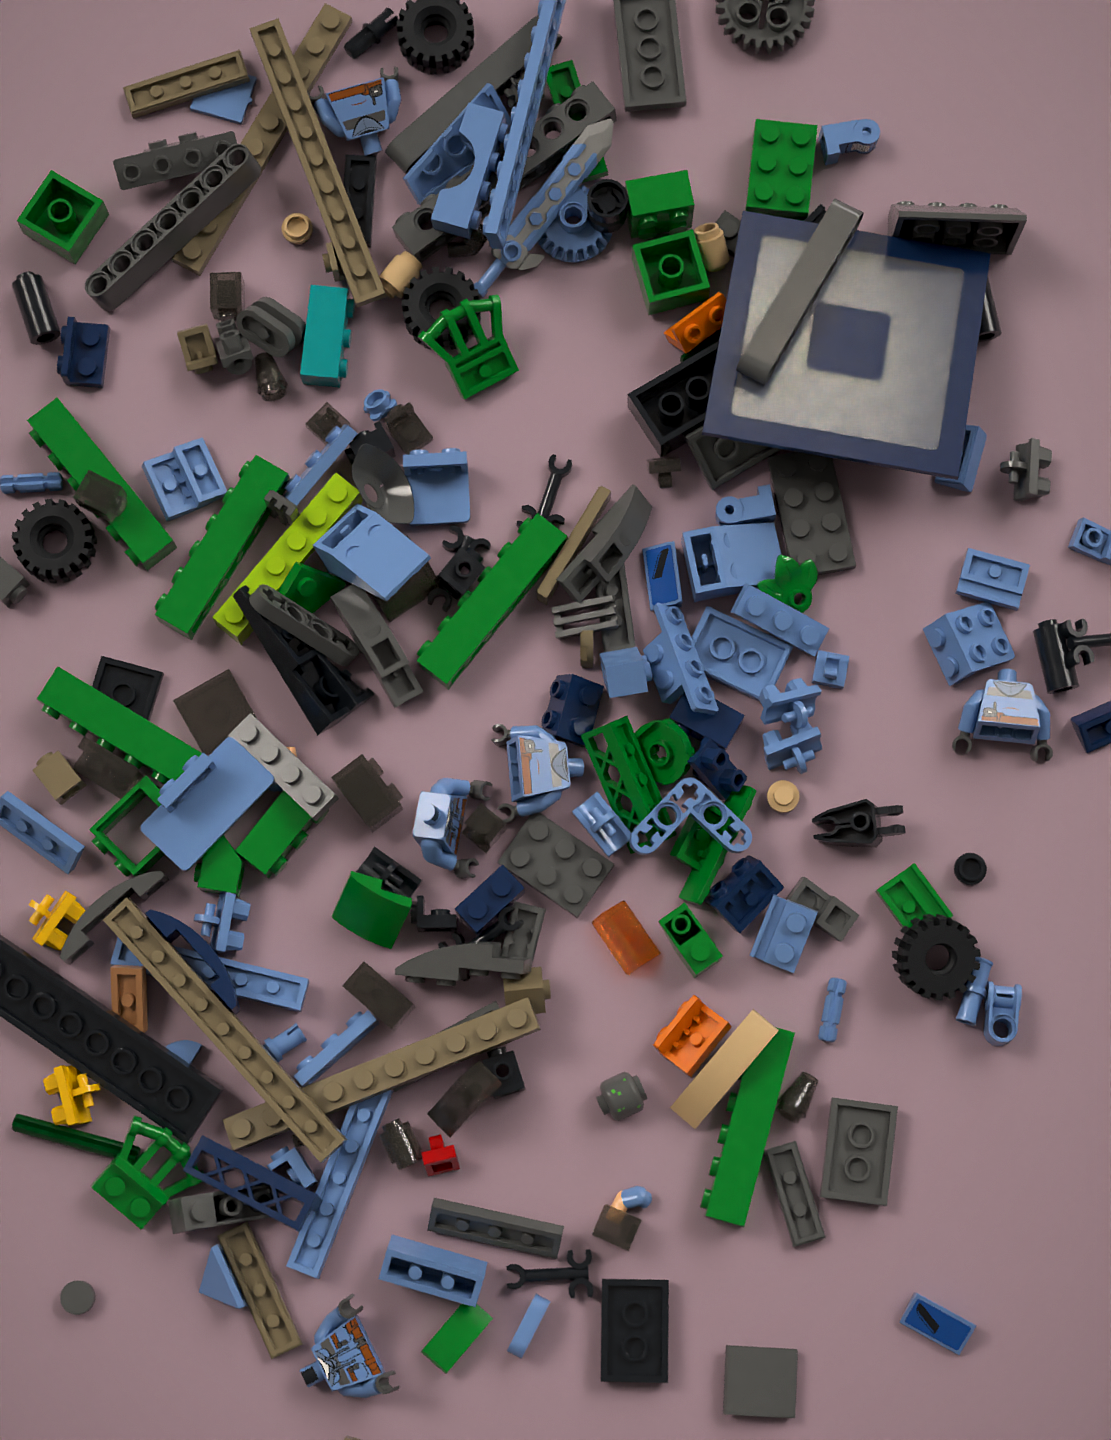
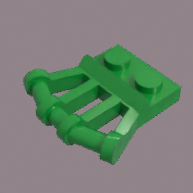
M490 295L488 299L469 301L464 299L459 302L458 307L450 311L448 309L441 311L439 318L426 332L422 331L418 335V338L445 362L446 368L449 370L463 399H467L519 371L503 336L502 310L499 295ZM490 311L492 337L486 338L476 316L477 312ZM466 317L478 343L469 349L456 324V321ZM446 328L459 353L454 357L435 341Z
M134 1115L119 1154L91 1184V1188L142 1230L171 1196L202 1181L187 1174L186 1177L165 1188L160 1187L158 1184L179 1161L184 1169L191 1156L190 1146L185 1142H178L172 1136L173 1132L167 1127L163 1129L142 1122L141 1117ZM137 1134L154 1139L134 1163L128 1159ZM164 1146L172 1154L150 1178L141 1169ZM196 1164L194 1169L204 1174V1171L202 1169L199 1170Z

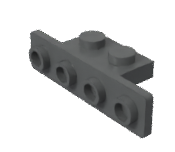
M229 131L204 138V136L197 137L196 132H191L178 136L179 142L167 144L166 139L148 143L149 149L144 150L143 153L115 159L113 164L120 189L127 190L204 171L227 148L237 144L235 133Z

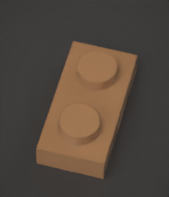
M114 965L110 968L112 1011L142 1032H146L148 1030L146 968L134 965Z

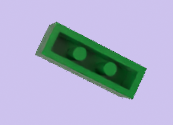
M283 790L235 851L268 879L273 873L277 876L288 863L287 855L293 848L298 850L305 843L309 836L306 833L313 823L318 825L325 818L329 809L315 821Z

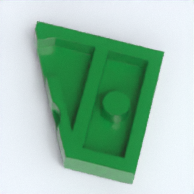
M295 562L278 592L313 614L330 600L329 597L340 592L346 586V583L337 576Z

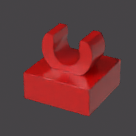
M441 1134L429 1137L431 1150L421 1152L428 1177L460 1169L454 1145L445 1147Z

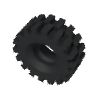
M408 0L405 3L406 10L401 8L399 20H397L398 43L403 57L407 56V62L411 66L416 63L418 71L423 73L426 67L430 68V74L437 75V69L442 68L443 74L450 72L449 66L453 65L457 69L461 66V59L466 61L469 58V49L473 50L474 25L472 14L468 12V6L465 2L460 5V0H416L415 3L412 0ZM431 25H442L447 29L448 35L445 40L433 43L425 39L424 31Z
M439 266L432 267L433 273L427 274L426 270L420 272V279L417 280L413 277L410 281V288H405L404 300H402L404 323H406L408 333L413 334V338L418 344L421 342L418 335L422 331L426 332L436 321L429 312L433 302L445 299L456 308L459 306V302L464 299L469 301L480 300L478 290L474 289L473 281L470 278L466 280L463 272L458 271L456 275L451 267H446L445 272H440ZM477 312L476 316L480 322L481 314L480 312ZM466 317L456 321V324L466 344L469 341L468 336L470 334L474 336ZM446 328L435 341L443 348L450 345L451 350L456 349L455 344ZM424 343V347L431 350V348H429V347Z
M45 499V505L36 502L32 504L35 508L34 510L29 512L25 509L22 512L24 516L22 521L17 519L15 523L17 532H12V539L15 542L13 549L21 564L31 575L34 574L37 579L41 581L48 579L50 583H57V579H62L65 583L71 581L69 576L73 574L77 578L83 573L80 570L84 566L87 569L91 565L89 558L90 556L95 557L96 554L94 544H97V539L91 523L76 505H68L66 500L59 499L58 503H55L53 499ZM51 531L63 532L67 536L65 549L59 553L47 552L43 546L45 536Z
M926 914L923 915V920L914 918L910 921L913 926L910 928L904 926L900 930L904 933L902 939L896 937L894 942L898 946V951H892V958L897 960V964H893L895 972L900 974L898 978L909 989L927 999L931 997L935 1000H943V996L952 999L956 997L955 991L965 992L968 989L964 985L967 980L971 983L974 982L976 977L971 973L973 969L979 970L981 964L975 961V957L981 956L980 949L974 946V944L978 943L975 936L969 934L970 930L966 926L944 915L936 914V916ZM942 945L949 953L948 961L943 968L932 970L926 963L927 952L933 946Z

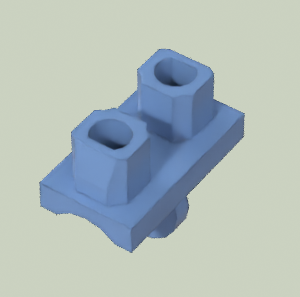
M802 678L793 679L787 683L783 693H780L774 684L764 686L759 696L763 706L760 719L764 725L783 721L784 723L790 722L795 729L804 728L808 723V717L814 715L815 700L817 696L821 695L822 691L817 684L807 686Z
M809 723L801 729H795L790 725L793 736L782 739L778 730L764 733L762 735L765 763L769 770L782 765L785 770L796 766L798 772L803 774L807 772L806 762L815 759L814 753L822 750L821 733L817 726L812 728Z
M598 791L572 811L573 815L608 858L629 842L631 832Z
M225 892V894H219L215 917L216 905L206 903L204 915L195 914L194 916L195 922L202 923L201 936L210 937L213 925L210 946L215 953L239 951L243 948L244 933L230 931L229 929L231 919L247 920L250 903L235 898L236 894Z

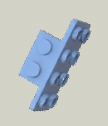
M232 737L226 738L209 756L203 752L199 757L196 755L191 757L182 768L185 772L176 781L170 779L160 789L159 793L161 796L157 800L161 805L141 825L143 834L183 871H188L274 783V776Z

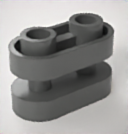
M270 297L258 299L237 316L236 324L239 332L274 357H283L292 351L293 348L304 342L306 324L303 319Z

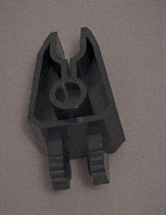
M863 799L826 810L812 819V823L815 825L835 823L837 826H835L832 832L813 835V837L817 841L835 846L877 848L883 841V837L906 834L904 825L896 824L881 827L880 818L903 814V806L877 807L868 799Z

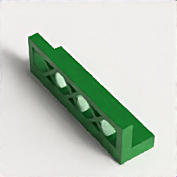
M624 716L581 734V737L612 810L632 833L635 824L639 825L659 804L662 797L628 716ZM603 733L608 745L606 753L598 749L594 736ZM610 764L619 771L620 778L618 783L610 778L608 773ZM622 795L630 798L633 805L631 813L623 809L621 804ZM666 807L661 808L658 812V820L663 825H672L673 823ZM651 820L647 824L653 827L645 834L647 841L638 844L641 848L644 845L652 846L649 840L657 831L661 837L664 835V832L657 829ZM674 830L665 840L677 835L676 831ZM628 842L627 847L630 851V854L635 853L630 847V843Z

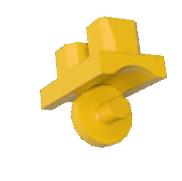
M66 890L51 911L48 909L55 899L50 895L46 894L40 904L31 899L28 905L34 908L35 912L28 921L37 926L42 917L46 916L32 939L41 946L46 944L60 951L68 935L56 928L62 917L76 924L86 910L75 901L76 897Z
M61 1065L53 1068L54 1073L44 1078L43 1083L48 1095L60 1093L62 1105L52 1108L51 1111L54 1124L72 1126L92 1122L89 1107L94 1106L92 1094L100 1091L99 1084L89 1085L87 1074H80V1071L72 1065Z

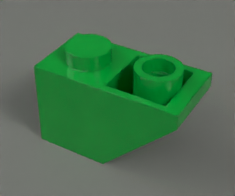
M225 835L203 855L202 863L196 864L194 882H198L197 887L203 892L215 894L229 892L236 894V897L240 898L246 866Z
M683 903L658 921L673 949L694 979L722 959L723 955L686 903Z

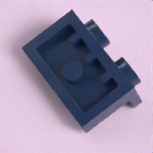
M68 316L67 326H62L61 344L64 345L63 356L59 355L57 360V373L61 375L66 385L103 388L110 336L109 325L77 322L75 317Z
M750 855L738 860L733 865L732 872L723 881L717 882L710 889L709 896L704 900L708 906L714 908L738 933H741L770 903L773 894L778 895L784 889V886L760 860Z

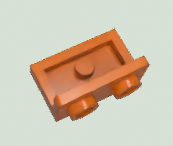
M716 293L663 332L668 342L687 354L722 327L726 306L724 294Z
M693 995L679 1007L677 1015L671 1023L660 1030L653 1046L665 1059L689 1077H692L732 1026L728 1021L704 1005L700 998Z

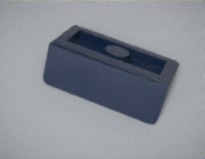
M1111 701L1070 719L1086 753L1111 743Z

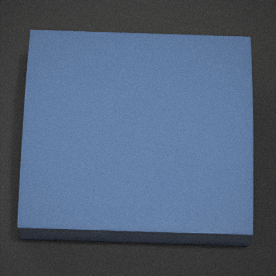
M203 437L175 446L172 452L144 461L142 464V469L167 522L209 505L224 497L227 492Z

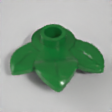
M778 555L775 565V579L759 581L757 587L762 592L803 613L812 603L811 590L817 582V568L812 559H808L799 565L791 557ZM797 593H801V601L795 604L794 596Z

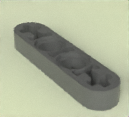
M262 584L250 595V604L259 614L339 665L348 666L359 655L357 645L348 636L272 587Z

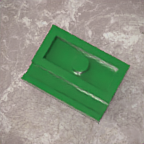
M915 863L875 891L902 928L904 926L910 928L913 926L910 922L914 918L923 920V915L926 914L933 916L940 914L948 918L954 916Z

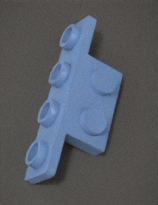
M656 603L653 609L662 632L643 649V652L647 657V662L650 663L652 677L662 703L672 704L685 692L692 711L714 715L719 711L681 609L676 606Z

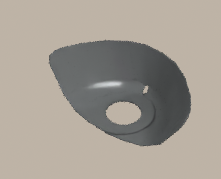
M363 444L359 448L352 464V479L364 502L370 510L378 513L389 523H411L414 519V500L410 484L403 470L386 452L375 446ZM365 484L370 485L377 494L376 502L371 501L367 497L364 490Z

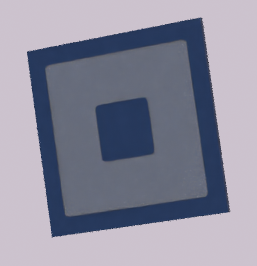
M743 211L702 435L958 480L991 253L856 230L768 383L763 385L737 372L738 362L819 224Z

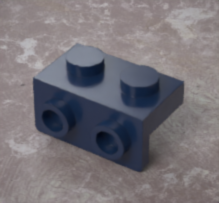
M575 674L557 675L550 687L551 698L548 709L542 717V729L555 736V738L579 747H586L581 734L593 730L604 686Z

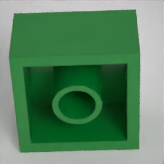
M51 170L18 217L17 222L23 234L76 264L109 216V212L103 200Z
M687 170L625 181V190L628 194L627 221L631 239L639 237L641 240L654 238L660 233L669 232L670 234H677L692 228L695 204Z
M693 229L632 245V261L648 315L709 299L710 284Z

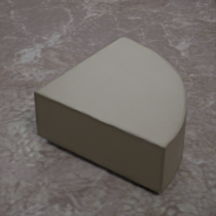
M582 630L580 632V666L582 668H593V630Z

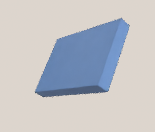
M706 606L692 635L694 646L704 667L706 677L759 702L762 688L772 684L776 685L794 647L709 606Z

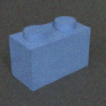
M637 647L599 653L604 685L609 698L648 692L647 682L652 681L650 663L647 662L646 655L641 656Z

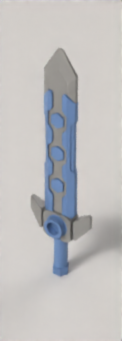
M612 119L588 125L535 196L531 197L510 224L504 249L492 248V255L496 259L481 279L474 284V289L478 290L480 296L484 297L487 294V290L505 267L524 270L537 267L543 260L544 255L528 253V251L533 248L557 217V213L568 201L582 181L589 176L612 146Z

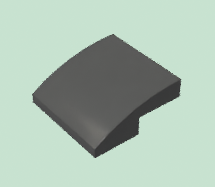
M726 1345L723 1414L795 1418L798 1349Z

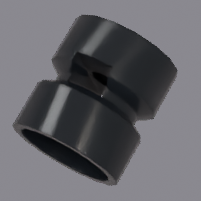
M602 179L590 187L587 194V219L596 231L612 233L624 225L627 218L628 194L622 184L612 179Z

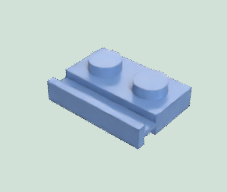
M968 548L955 594L1017 611L1020 606L1030 564Z
M773 894L750 956L794 973L818 911Z

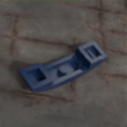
M151 909L145 914L170 943L181 935L219 978L210 986L236 1015L240 1011L235 987L225 966L211 946L192 928L176 918Z

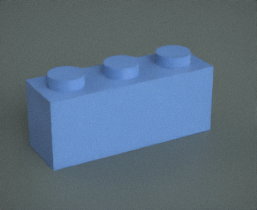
M392 1234L379 1280L476 1307L488 1262Z

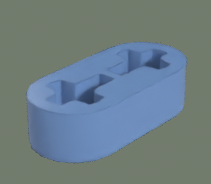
M535 1294L507 1352L522 1359L551 1301Z

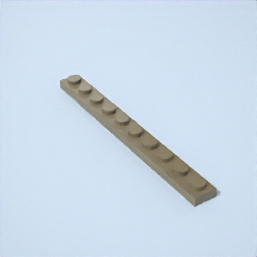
M326 3L293 55L309 94L352 24V17ZM273 90L240 143L249 149L260 164V175L288 130ZM259 177L172 257V261L200 276Z
M279 18L249 28L356 307L358 308L386 297L385 290Z
M126 897L103 919L320 1163L327 1160L347 1141V1138L130 898Z
M527 997L301 1089L327 1116L540 1031L541 1028L531 1001ZM267 1102L223 1119L232 1150L235 1152L291 1130Z

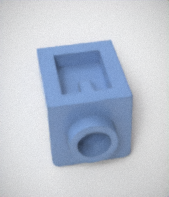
M285 1146L270 1156L273 1162L267 1165L269 1170L275 1172L289 1163L291 1167L286 1171L294 1183L302 1184L304 1188L309 1189L319 1182L298 1148L294 1147L289 1150Z

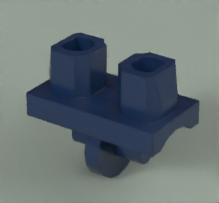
M704 737L699 750L688 760V763L693 768L692 773L696 779L703 780L720 800H727L732 791H740L747 780L744 772L734 766L729 760V755L723 748H719L711 738Z

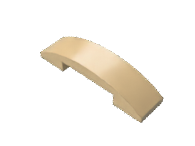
M753 1009L670 1108L691 1127L696 1129L779 1030Z

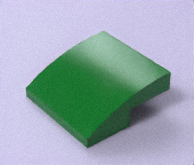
M351 871L332 912V918L354 934L377 945L392 949L411 909L412 898L382 890L381 879Z

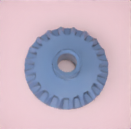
M584 185L578 186L557 213V217L537 241L547 254L560 261L582 262L589 260L602 252L612 237V233H601L589 224L587 219V194L590 189ZM570 216H576L581 221L577 224H569L566 222V219Z

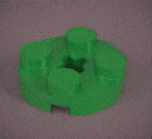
M672 719L651 721L641 726L635 732L654 781L663 783L661 785H668L687 774L690 769L688 760L695 754V750L691 746L686 733ZM657 745L664 747L667 754L666 757H658L659 747Z

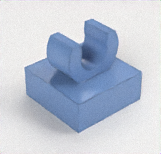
M818 650L811 683L843 689L850 656Z

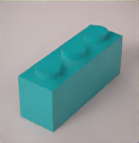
M310 286L300 371L302 383L305 385L340 388L341 378H347L348 359H344L345 348H350L352 330L347 329L348 318H354L355 302L354 299H350L348 288Z

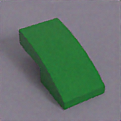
M461 1304L423 1348L421 1353L447 1374L493 1318L478 1304H476V1307Z

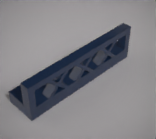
M203 1135L183 1169L185 1173L300 1232L310 1211L317 1212L323 1201L314 1192ZM202 1154L213 1158L217 1167L216 1170L204 1174L194 1168ZM236 1170L243 1174L246 1184L232 1189L226 1185L223 1173ZM219 1175L220 1182L211 1177ZM265 1185L272 1189L274 1199L259 1203L255 1201L252 1188ZM247 1190L249 1197L241 1194L240 1192ZM294 1200L303 1205L295 1221L284 1216L281 1203ZM276 1205L278 1212L268 1207Z

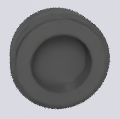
M72 1281L62 1289L60 1295L62 1307L71 1314L86 1313L95 1303V1291L85 1281Z

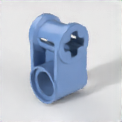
M987 981L985 989L988 993L986 999H984V1037L993 1046H1004L1017 1035L1022 986L1020 984H1015L1014 987L994 985L992 981ZM995 1022H1001L1007 1026L1008 1036L1006 1038H1000L995 1035L993 1031Z

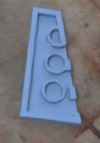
M487 83L470 103L504 112L506 124L510 125L508 133L510 134L511 118L493 85ZM466 108L403 177L419 205L427 196L431 194L436 195L441 189L446 188V184L452 178L467 173L475 163L474 154L461 142L459 134Z

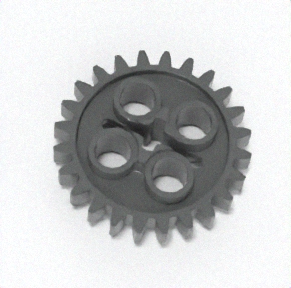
M716 0L719 4L716 5L715 13L720 14L718 25H726L724 27V35L734 33L733 44L742 40L744 41L743 50H747L750 45H754L755 54L759 53L761 47H765L767 53L771 54L772 46H777L778 50L783 52L784 42L793 47L796 40L795 36L801 39L804 37L805 30L803 28H810L811 20L809 18L814 16L815 9L811 6L814 5L815 0H769L763 29L758 27L763 0ZM748 13L753 15L754 19L746 20L741 15ZM774 18H779L783 20L785 23L781 25H776L772 23L771 20Z

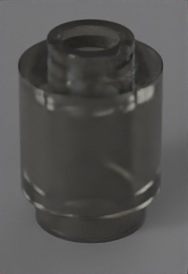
M400 1118L382 1126L384 1133L379 1135V1138L392 1165L396 1164L399 1171L423 1159L420 1154L422 1148L409 1121L402 1123Z

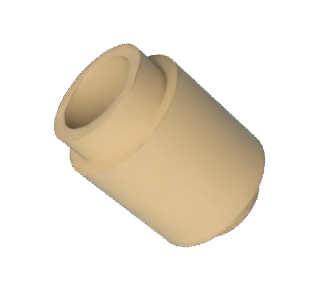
M705 223L696 227L694 233L704 268L708 272L722 270L730 260L723 230L719 229L717 223Z
M403 251L401 255H396L379 275L385 293L390 298L395 296L402 298L405 288H410L411 279L413 277L418 279L420 276L419 271L423 266L409 252Z

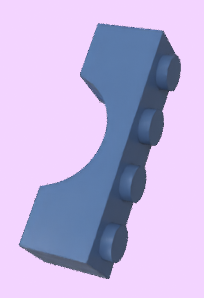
M468 102L459 134L461 142L475 156L474 167L464 182L453 188L440 190L431 217L434 229L470 239L472 230L479 228L482 212L479 211L482 200L487 201L489 197L491 183L488 180L491 171H497L500 161V153H497L500 142L504 143L505 135L509 133L510 125L506 124L504 112Z

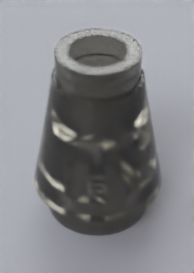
M267 352L258 354L254 358L257 393L265 401H276L283 398L287 393L286 388L288 384L275 359Z
M801 1072L800 1076L796 1078L777 1100L778 1106L776 1111L793 1123H799L801 1118H806L816 1086L819 1083L818 1080L806 1072Z

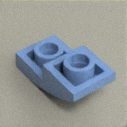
M1083 517L1077 522L1068 548L1111 565V530Z

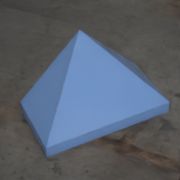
M217 1244L211 1247L199 1293L235 1308L242 1309L248 1305L221 1244Z

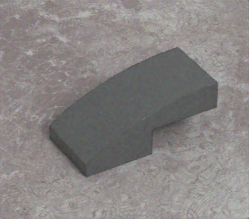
M806 877L799 879L786 900L788 899L818 911L813 925L840 942L859 917V914L835 896L827 894Z

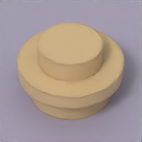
M301 213L287 216L282 223L284 238L292 244H302L308 241L313 233L311 220Z
M777 781L770 786L767 792L768 804L777 812H790L799 802V791L789 781Z

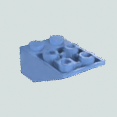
M358 503L313 544L328 572L385 601L396 594L431 559L429 554L378 513Z
M774 522L712 526L682 533L681 544L694 602L739 594L745 583L758 589L757 583L759 581L775 579L776 560L778 555L781 554Z

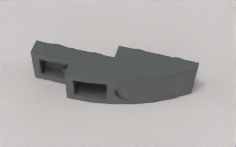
M632 484L592 528L591 531L595 537L556 579L574 601L581 603L600 580L608 583L638 543L649 520L652 506L637 486Z
M352 584L329 597L359 651L365 655L393 707L395 708L424 692L408 665L410 662L367 593L360 587Z
M501 942L463 943L439 948L416 956L396 967L395 975H403L406 982L424 983L425 978L437 979V985L456 986V981L467 979V969H469L470 975L489 976V971L501 972V978L520 979L521 974L531 972L532 959L500 956Z

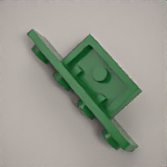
M743 785L740 791L731 792L724 805L743 821L747 811L752 806V800L757 791L750 786ZM713 806L707 807L704 811L706 822L713 825L720 822L722 817L720 810ZM690 815L672 848L670 856L692 869L679 898L689 903L701 905L708 896L713 880L718 870L722 867L728 851ZM728 818L725 825L716 831L721 835L726 830L732 836L729 841L732 843L738 832L734 833L728 828L733 823Z

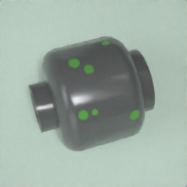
M622 1072L601 1082L600 1091L602 1095L596 1097L603 1114L610 1113L617 1121L642 1111L644 1108L643 1101L647 1100L646 1093L638 1076L632 1077L628 1072Z

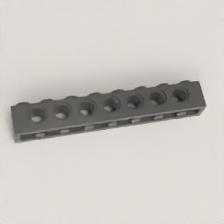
M594 81L587 86L581 85L576 88L569 99L562 104L557 103L550 107L545 116L535 123L529 149H533L536 152L526 159L518 192L560 163L562 157L588 125L607 119H612L613 123L617 121L615 108ZM576 113H583L586 115L582 120L579 121L571 119V117ZM551 131H558L561 133L555 139H549L546 137V135ZM504 143L499 145L497 152L500 153V161H503L505 153ZM474 164L471 166V170L464 175L452 178L444 189L453 188L464 182L471 174ZM491 171L488 180L491 183L490 193L492 189H496L498 181L497 174ZM439 193L427 196L421 202L420 207L411 213L406 212L396 220L395 225L392 226L395 236L407 252L417 258L420 263L457 237V235L434 228L430 230L421 229L423 223L431 221ZM490 193L487 201L482 200L479 208V211L482 212L481 219L490 213Z

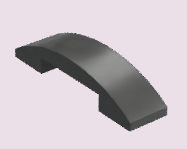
M162 871L149 872L128 879L107 891L76 922L65 941L60 958L65 963L72 964L95 944L87 933L98 925L126 897L129 898L136 892L145 901L169 881L168 877Z

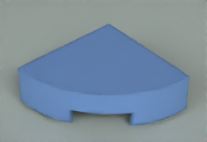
M190 1040L176 1041L166 1046L167 1049L190 1065H192L203 1045Z

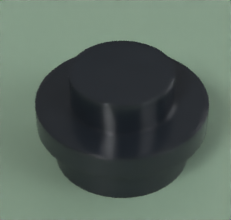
M975 853L961 855L954 864L955 877L965 885L980 883L987 872L984 859Z

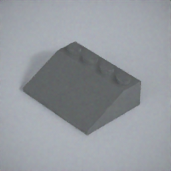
M901 201L891 205L888 214V236L991 254L1012 255L1027 222V215L1017 208H1008L1004 204L977 207L973 203L946 206L942 202L915 205L911 201Z

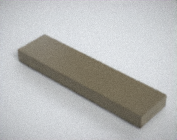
M237 50L125 86L123 89L134 119L200 96L250 82L241 51Z
M602 485L598 487L537 589L538 601L548 605L559 586L556 579L576 558L592 528L610 501L611 490Z
M245 1222L218 1235L217 1238L271 1359L302 1345V1340L249 1222Z

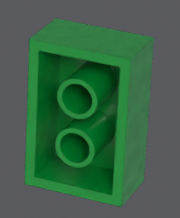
M764 119L755 120L745 211L804 221L808 217L818 125Z

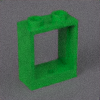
M147 776L141 779L89 829L96 836L92 840L93 844L104 855L110 851L118 859L114 865L126 877L131 873L135 877L145 874L165 855L156 846L135 865L106 835L145 796H148L158 807L161 805L157 800L161 796L159 793L160 789Z

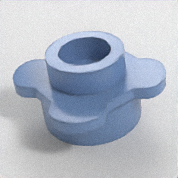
M378 389L368 394L365 398L363 410L365 413H370L372 421L386 417L397 406L396 400L390 398L391 395L388 391Z

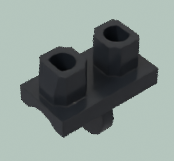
M375 846L356 871L357 873L381 879L382 890L409 898L412 897L422 883L420 878Z

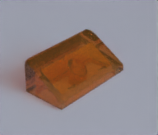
M625 900L604 911L592 921L594 928L627 975L635 972L661 954Z

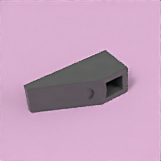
M265 1185L252 1188L255 1201L264 1203L274 1199L271 1188ZM247 1190L240 1192L241 1194L249 1197ZM221 1191L180 1197L168 1201L173 1234L270 1218ZM276 1205L268 1207L278 1212Z

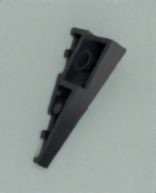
M245 585L239 588L233 594L235 601L317 736L339 723L374 695L371 689L366 688L363 690L350 679L352 674L347 669L340 671L327 660V656L259 614L250 604V594L248 593L250 588Z

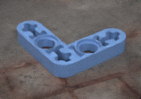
M691 777L684 778L677 783L632 831L629 838L630 847L634 852L640 855H648L655 851L680 823L690 815L723 848L731 853L744 851L752 842V834L748 826L699 780ZM684 785L686 788H689L692 785L696 788L694 792L696 800L694 801L692 798L687 799L681 805V807L686 808L685 813H683L680 807L670 801L669 798L673 796L675 801H677L684 794L681 787ZM713 806L720 810L722 817L718 824H709L704 819V811L707 807ZM668 807L675 812L676 819L672 825H663L658 820V812L661 808ZM729 818L733 823L728 828L734 833L740 830L744 834L741 837L744 844L737 843L732 845L729 842L732 836L726 830L721 835L716 830L725 825ZM651 820L657 829L664 832V835L661 837L657 831L649 840L652 846L644 845L641 848L637 844L640 840L637 834L638 832L643 835L646 834L653 827L647 824Z

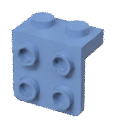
M446 448L441 450V453L413 450L410 451V454L403 455L404 473L410 484L414 500V519L409 525L423 526L469 522L471 516L467 452H460L458 448Z
M988 602L944 614L923 628L949 686L960 683L977 671L1009 662L1015 657L992 605Z

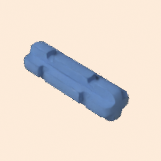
M51 472L47 476L43 475V473L18 474L17 477H13V475H3L0 477V489L4 494L15 493L16 490L20 491V493L45 492L46 489L60 491L63 488V477L59 472Z
M830 978L827 991L829 995L825 998L821 1019L823 1026H820L818 1038L825 1042L832 1043L837 1038L838 1029L836 1025L840 1022L844 1001L842 994H845L847 982L840 978Z

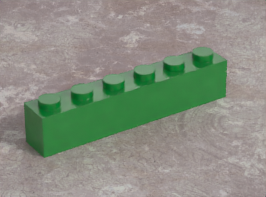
M58 397L27 420L33 429L29 432V435L40 448L46 445L52 452L47 457L58 471L64 468L71 477L67 479V482L78 495L82 492L85 493L90 500L86 503L88 508L97 519L101 516L106 519L109 525L105 529L116 542H119L121 539L128 547L124 552L136 567L141 563L148 571L177 549L173 539Z
M255 455L251 462L247 461L243 465L239 473L241 479L236 487L228 489L222 500L224 506L218 515L214 513L210 517L205 527V530H207L205 536L201 541L197 540L193 544L188 555L191 558L184 568L180 567L172 578L174 585L168 594L164 593L161 595L155 605V616L158 621L191 641L268 520L270 514L264 501L265 496L270 490H274L283 496L286 491L284 487L290 480L287 472L258 455Z
M539 513L533 519L528 517L521 524L517 531L520 535L513 543L507 542L497 555L500 559L494 567L488 566L484 569L477 579L480 584L473 592L467 591L461 597L457 604L460 607L453 617L446 616L437 628V631L440 633L432 642L427 640L417 652L419 667L448 690L552 564L566 543L568 536Z
M58 666L37 697V700L44 705L41 711L56 720L60 716L71 722L68 727L84 737L89 732L98 738L97 745L110 753L117 749L126 755L123 759L125 762L139 770L142 766L152 770L153 774L151 777L163 785L170 779L176 781L185 772L182 770L185 763L194 755L199 757L202 754L200 751Z
M777 1028L779 1031L737 1079L740 1080L737 1093L730 1092L726 1111L731 1112L728 1125L722 1124L717 1143L723 1144L720 1157L713 1156L709 1175L713 1176L714 1180L711 1190L705 1188L700 1208L706 1209L705 1217L740 1227L745 1226L795 1032Z

